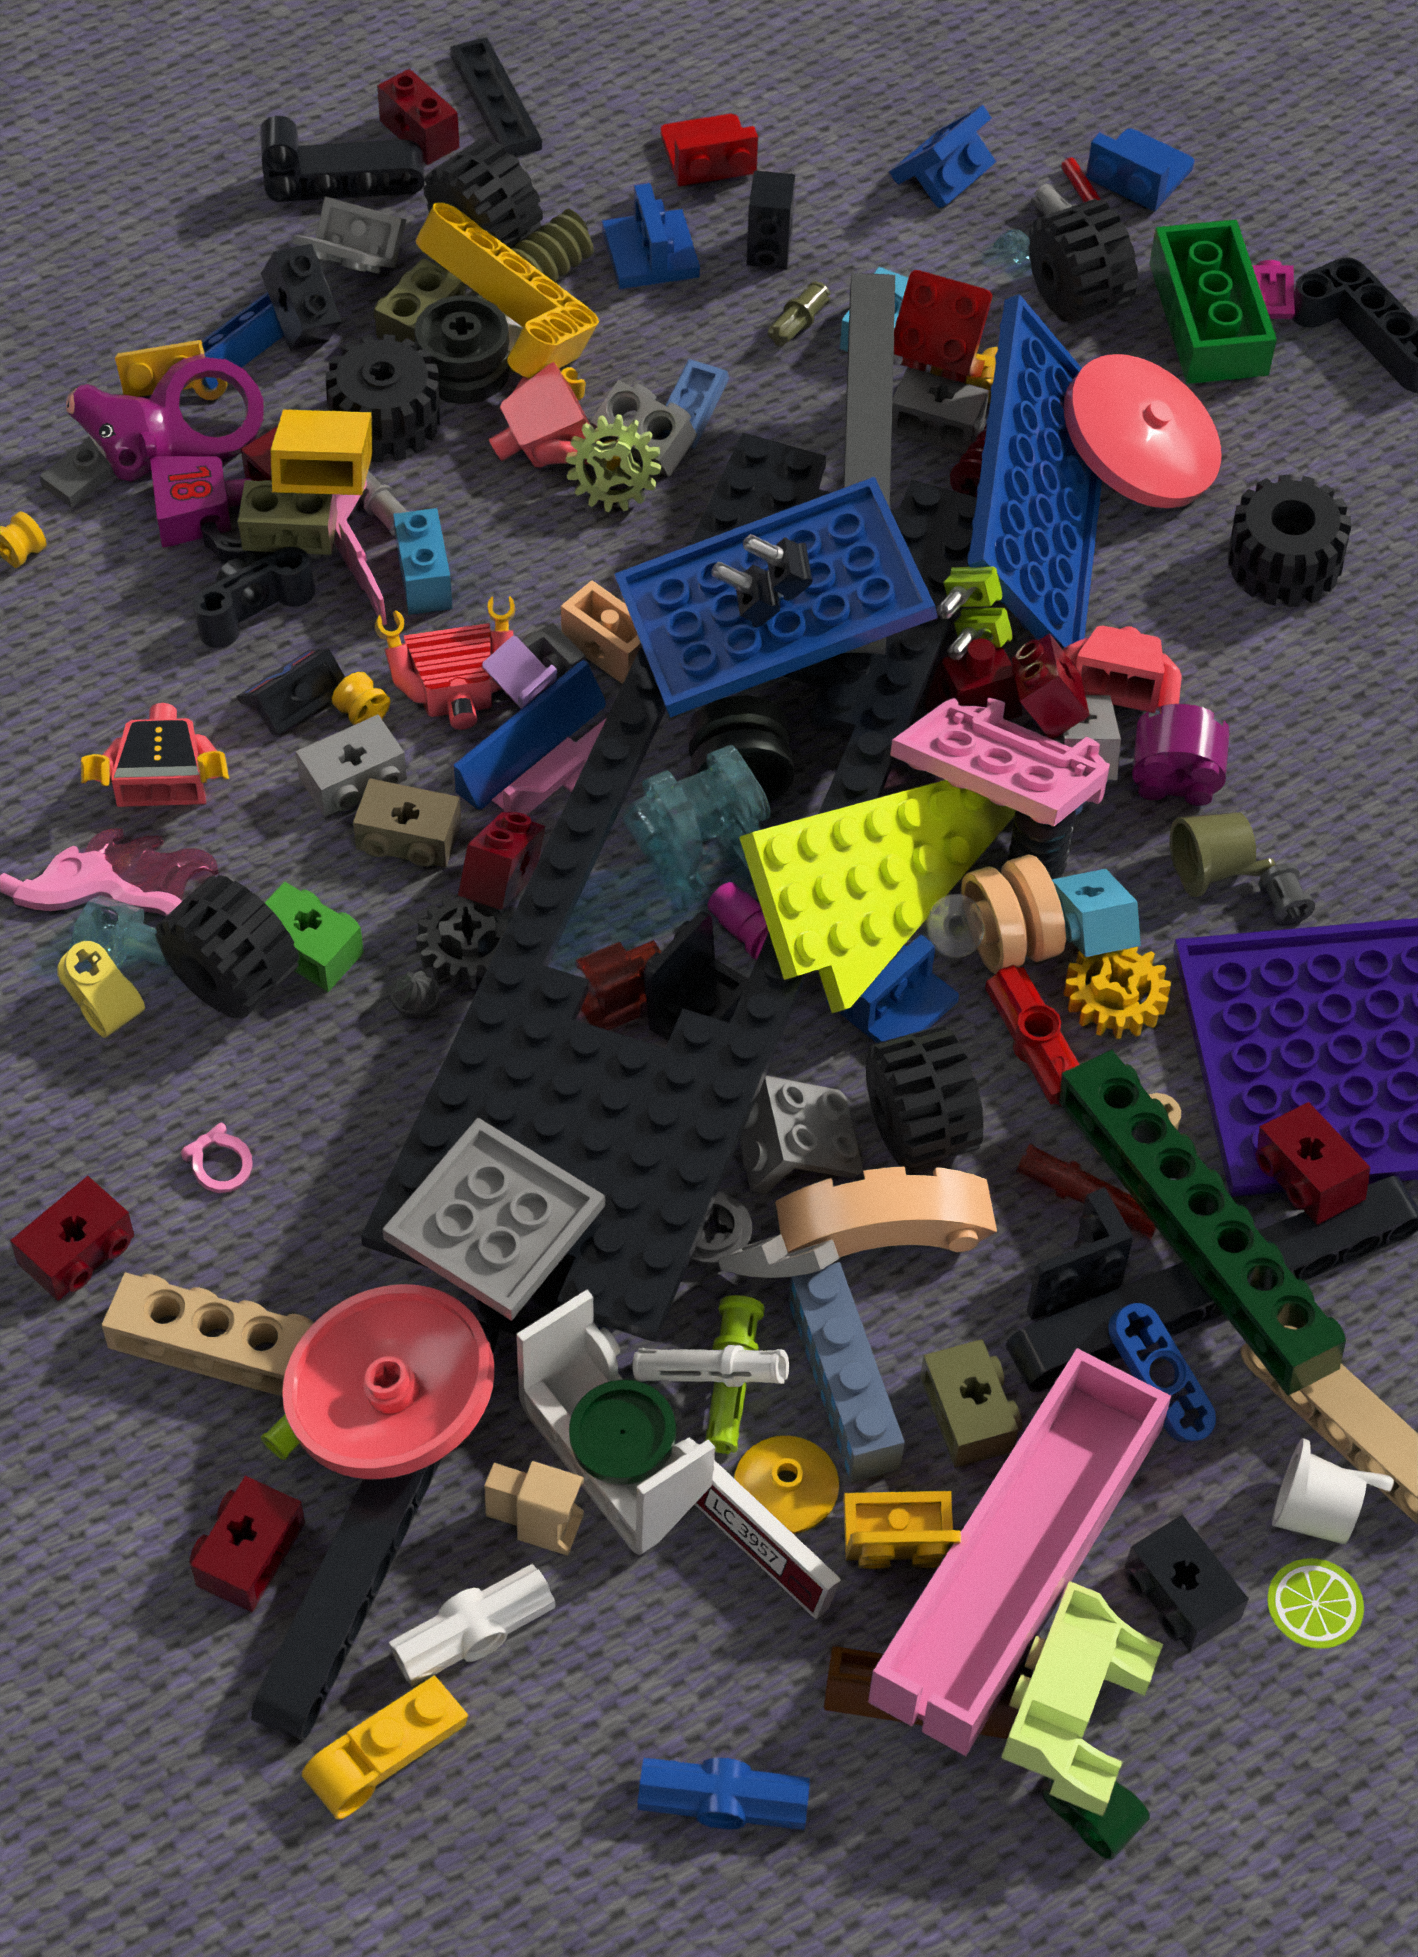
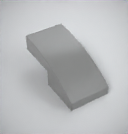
M780 1234L739 1247L718 1259L722 1270L751 1277L780 1278L820 1271L840 1258L833 1239L788 1253Z

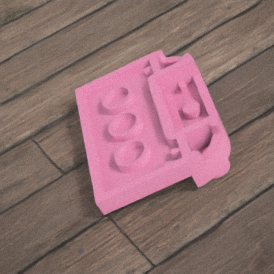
M955 698L947 700L892 739L890 756L908 763L910 767L916 770L927 771L948 780L955 787L966 788L985 796L994 804L1008 806L1024 813L1038 823L1056 826L1085 801L1099 804L1104 797L1110 764L1106 763L1098 755L1100 748L1098 742L1085 737L1071 748L1003 719L1005 702L988 698L987 707L960 706Z

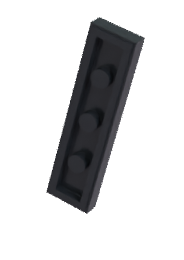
M484 37L450 46V56L495 142L502 145L509 155L513 154L515 157L542 150V138L488 38Z

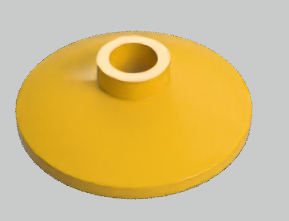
M775 1436L758 1442L742 1456L734 1475V1479L793 1534L807 1531L825 1520L833 1510L839 1493L838 1473L828 1454L815 1443L796 1436ZM782 1471H791L797 1478L792 1482H784L777 1475Z

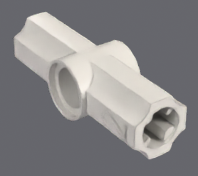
M530 1564L483 1591L479 1588H470L456 1594L443 1604L437 1616L389 1642L390 1650L406 1681L413 1687L462 1659H465L467 1662H473L496 1651L505 1642L507 1634L555 1608V1600L540 1570L536 1569L533 1564Z

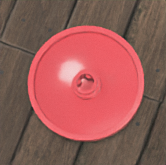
M1111 354L1098 357L1087 363L1069 384L1064 397V418L1069 436L1079 455L1089 468L1118 493L1147 506L1177 508L1198 499L1216 479L1221 465V445L1216 427L1196 395L1167 370L1139 357Z
M397 1284L370 1289L343 1300L324 1313L310 1326L296 1345L289 1359L283 1380L282 1396L286 1418L304 1450L319 1464L334 1472L361 1479H386L410 1474L437 1462L449 1454L475 1428L488 1405L493 1389V1353L489 1341L475 1315L455 1297L443 1291L422 1285Z

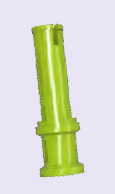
M732 1295L722 1298L718 1307L719 1313L722 1315L719 1337L714 1339L712 1350H724L728 1345H740L744 1350L759 1351L755 1338L758 1321L764 1316V1305L760 1301L747 1296ZM714 1381L709 1423L704 1442L709 1439L715 1447V1453L730 1454V1452L735 1453L738 1450L739 1428L745 1399L746 1382L741 1387H727L724 1382Z

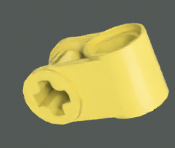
M92 941L79 942L59 960L57 976L61 984L78 1004L89 1025L101 1037H108L145 1010L144 1001L137 989L123 976L106 950L99 944ZM88 960L92 967L88 972L84 971L79 974L74 966L78 962L81 963Z

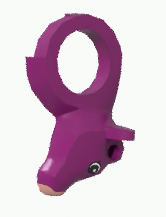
M200 354L184 358L171 366L155 387L150 399L108 394L93 385L85 384L80 385L68 394L66 410L85 429L98 450L110 463L115 475L119 479L132 482L151 471L150 457L217 456L223 460L241 453L243 447L255 440L262 426L264 399L256 383L243 368L226 359L207 358L205 355ZM205 377L220 378L232 384L241 394L246 407L245 420L242 426L232 434L222 437L204 436L194 431L183 419L179 408L180 395L183 389L194 380Z

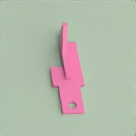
M335 494L338 514L334 543L361 589L365 590L377 616H381L382 625H386L384 598L372 572L365 562L367 561L366 554L347 522L361 495Z
M606 719L596 725L577 742L567 737L494 797L492 801L506 813L519 812L527 815L562 785L572 792Z

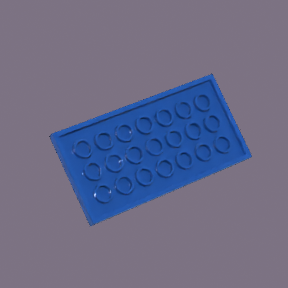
M1017 294L1004 300L1002 320L1000 322L998 350L995 355L996 365L991 386L989 416L986 420L987 430L984 450L982 451L980 481L977 486L978 495L975 517L972 521L973 532L968 553V565L970 568L994 566L997 570L1002 590V599L999 602L1005 604L1019 619L1022 627L1029 630L1037 640L1050 633L1063 650L1066 646L1085 638L1102 480L1079 455L1069 436L1064 418L1066 390L1082 368L1022 296Z

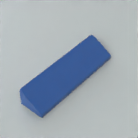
M268 292L202 340L204 354L207 358L226 359L242 368L284 336ZM205 377L202 379L203 385L211 390L218 386L216 378Z
M584 660L577 663L454 764L455 792L476 809H483L506 787L604 709L606 706L605 698L589 664Z

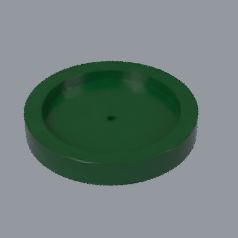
M614 1380L603 1383L586 1393L573 1410L569 1423V1438L572 1452L579 1465L598 1480L619 1485L643 1481L657 1473L667 1463L672 1454V1447L676 1443V1424L671 1406L661 1393L642 1382Z

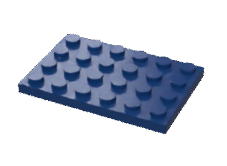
M875 477L614 574L669 717L679 715L938 618L935 604ZM750 534L772 545H776L784 537L797 544L805 543L813 580L812 584L793 600L786 601L784 596L779 598L780 611L763 626L753 627L751 621L740 616L736 589L713 577V566L717 562H722L740 572H745L754 564L767 571L768 564L766 560L743 548L744 539Z

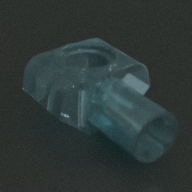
M102 895L88 900L75 923L69 950L79 942L92 941L106 950L118 969H120L128 954L166 967L170 966L157 943L156 929L143 924V908Z

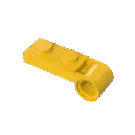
M434 1675L319 1751L306 1764L301 1776L337 1820L344 1819L370 1799L376 1785L463 1728L467 1723L468 1714Z

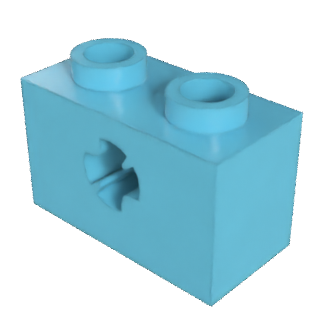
M1107 869L1052 879L1063 911L1066 939L1069 943L1073 942L1085 957L1141 946L1137 900Z

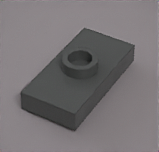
M89 437L39 475L42 487L72 508L114 476L115 473L110 463Z

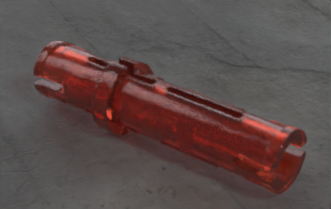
M1029 1144L1025 1150L1026 1156L1023 1155L1016 1170L1017 1173L1024 1174L1056 1190L1055 1196L1063 1200L1068 1196L1082 1204L1085 1203L1086 1194L1105 1187L1126 1225L1146 1235L1147 1238L1153 1239L1157 1232L1156 1226L1131 1194L1081 1170L1082 1164L1074 1160L1069 1164L1035 1147V1145Z

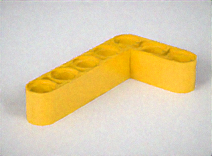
M435 203L416 238V244L425 254L487 301L495 304L504 314L523 327L507 357L509 366L521 376L531 379L552 362L559 369L578 359L599 323L596 314L496 237L482 229L463 212L447 203Z

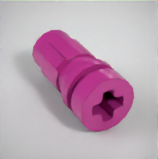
M734 882L725 883L710 897L708 910L739 942L745 944V951L753 959L757 960L769 932L761 905L750 894L741 890Z

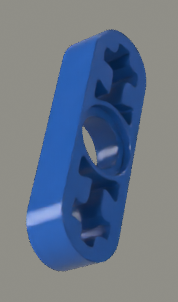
M1133 1303L1115 1311L1108 1325L1109 1336L1133 1377L1169 1395L1178 1393L1184 1387L1187 1394L1179 1396L1178 1399L1186 1410L1195 1408L1199 1413V1417L1194 1421L1197 1430L1192 1426L1183 1428L1179 1420L1185 1415L1184 1410L1178 1400L1170 1402L1163 1425L1167 1433L1173 1439L1184 1443L1202 1440L1209 1436L1216 1424L1215 1409L1158 1314L1150 1306L1142 1303ZM1127 1316L1132 1320L1141 1318L1145 1327L1139 1332L1146 1346L1157 1341L1160 1349L1148 1352L1140 1359L1136 1352L1144 1350L1146 1347L1137 1335L1132 1337L1126 1335L1124 1329L1130 1325ZM1156 1358H1163L1173 1366L1174 1380L1167 1388L1159 1387L1151 1380L1149 1370Z

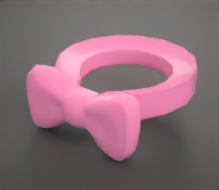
M221 1122L207 1134L199 1136L195 1142L185 1146L181 1150V1155L185 1162L191 1161L193 1174L198 1183L205 1189L215 1193H228L240 1188L249 1179L253 1164L252 1154L248 1146L239 1138L226 1134V1125ZM211 1144L234 1150L242 1161L240 1173L229 1181H217L210 1178L203 1169L202 1150Z

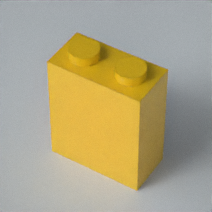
M283 409L271 447L272 492L363 495L372 456L371 412Z

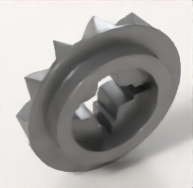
M717 1193L703 1229H707L709 1222L712 1223L713 1216H717L718 1229L721 1233H717L714 1240H711V1243H706L705 1234L702 1230L691 1256L692 1259L699 1261L702 1267H705L708 1263H719L718 1259L739 1247L746 1246L751 1241L752 1222L748 1211L738 1200L724 1193Z

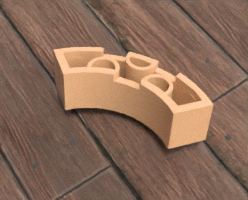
M905 1167L863 1171L864 1180L834 1186L830 1178L808 1185L775 1201L780 1234L788 1253L831 1239L834 1241L839 1258L864 1250L898 1245L933 1246L954 1252H965L974 1249L980 1241L997 1232L987 1179L945 1168H935L933 1176L906 1175Z

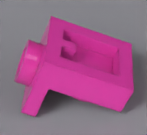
M1265 260L1252 265L1270 319H1292L1295 314L1294 265H1281V262L1277 260Z

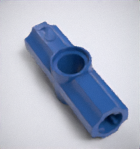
M643 1758L637 1810L692 1816L702 1825L719 1829H739L744 1827L746 1823L804 1830L810 1778L752 1771L748 1764L730 1758H710L705 1760L702 1765L673 1760Z

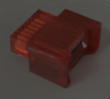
M654 940L627 952L619 941L575 960L577 969H580L585 978L589 979V992L581 1011L590 1025L611 1030L640 1017V1004L646 1001L643 977L644 967L652 955L661 953Z

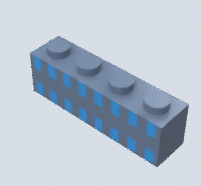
M840 1262L830 1264L820 1271L791 1276L788 1303L850 1482L901 1469L905 1442Z

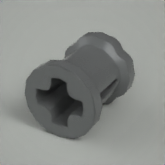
M1289 862L1274 865L1267 869L1260 876L1258 882L1260 890L1264 894L1269 895L1275 907L1273 916L1276 922L1283 926L1299 923L1307 919L1315 910L1313 898L1305 894L1298 881L1300 872L1297 866Z

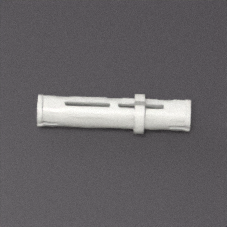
M728 1345L724 1350H658L639 1348L637 1349L638 1352L634 1354L632 1365L634 1377L639 1382L715 1381L724 1382L727 1387H741L744 1382L785 1383L784 1380H787L789 1373V1360L785 1350L753 1351L744 1350L740 1345Z

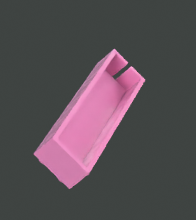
M1078 1348L1076 1349L962 1529L961 1543H954L873 1670L868 1703L910 1726H913L917 1718L924 1721L922 1728L924 1734L967 1756L1030 1651L1035 1637L1039 1636L1063 1596L1068 1582L1072 1581L1161 1433L1171 1399L1169 1394Z

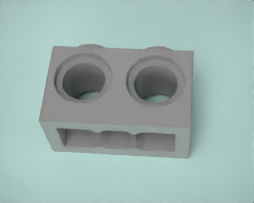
M618 380L591 419L592 427L594 429L598 428L597 421L599 416L604 415L608 424H614L617 414L623 417L627 412L636 410V414L631 419L623 421V425L629 427L636 419L639 421L638 434L642 435L648 431L653 434L647 445L648 447H659L660 454L655 459H652L651 462L660 464V473L670 477L698 436L689 421L691 418L690 414L674 403L670 402L668 406L661 404L655 400L656 396L649 389L638 383L631 387ZM672 430L667 438L655 440L662 431ZM606 436L600 439L616 441L619 436ZM633 445L631 448L632 457L642 462L638 449Z

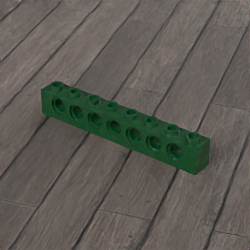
M1112 1049L1063 1072L1061 1077L1060 1105L1287 1396L1339 1370L1346 1344L1345 1334L1340 1324L1334 1318L1327 1317L1320 1309L1307 1283L1302 1279H1296L1285 1265L1278 1247L1273 1242H1267L1255 1228L1249 1211L1243 1205L1235 1203L1225 1190V1185L1220 1175L1214 1169L1206 1167L1198 1157L1191 1139L1184 1133L1180 1134L1170 1122L1163 1104L1156 1098L1152 1099L1141 1086L1140 1079L1134 1068L1129 1064H1124ZM1255 1288H1261V1289H1264V1290H1266V1291H1260V1290H1257V1289H1255ZM1284 1326H1292L1297 1329H1289Z

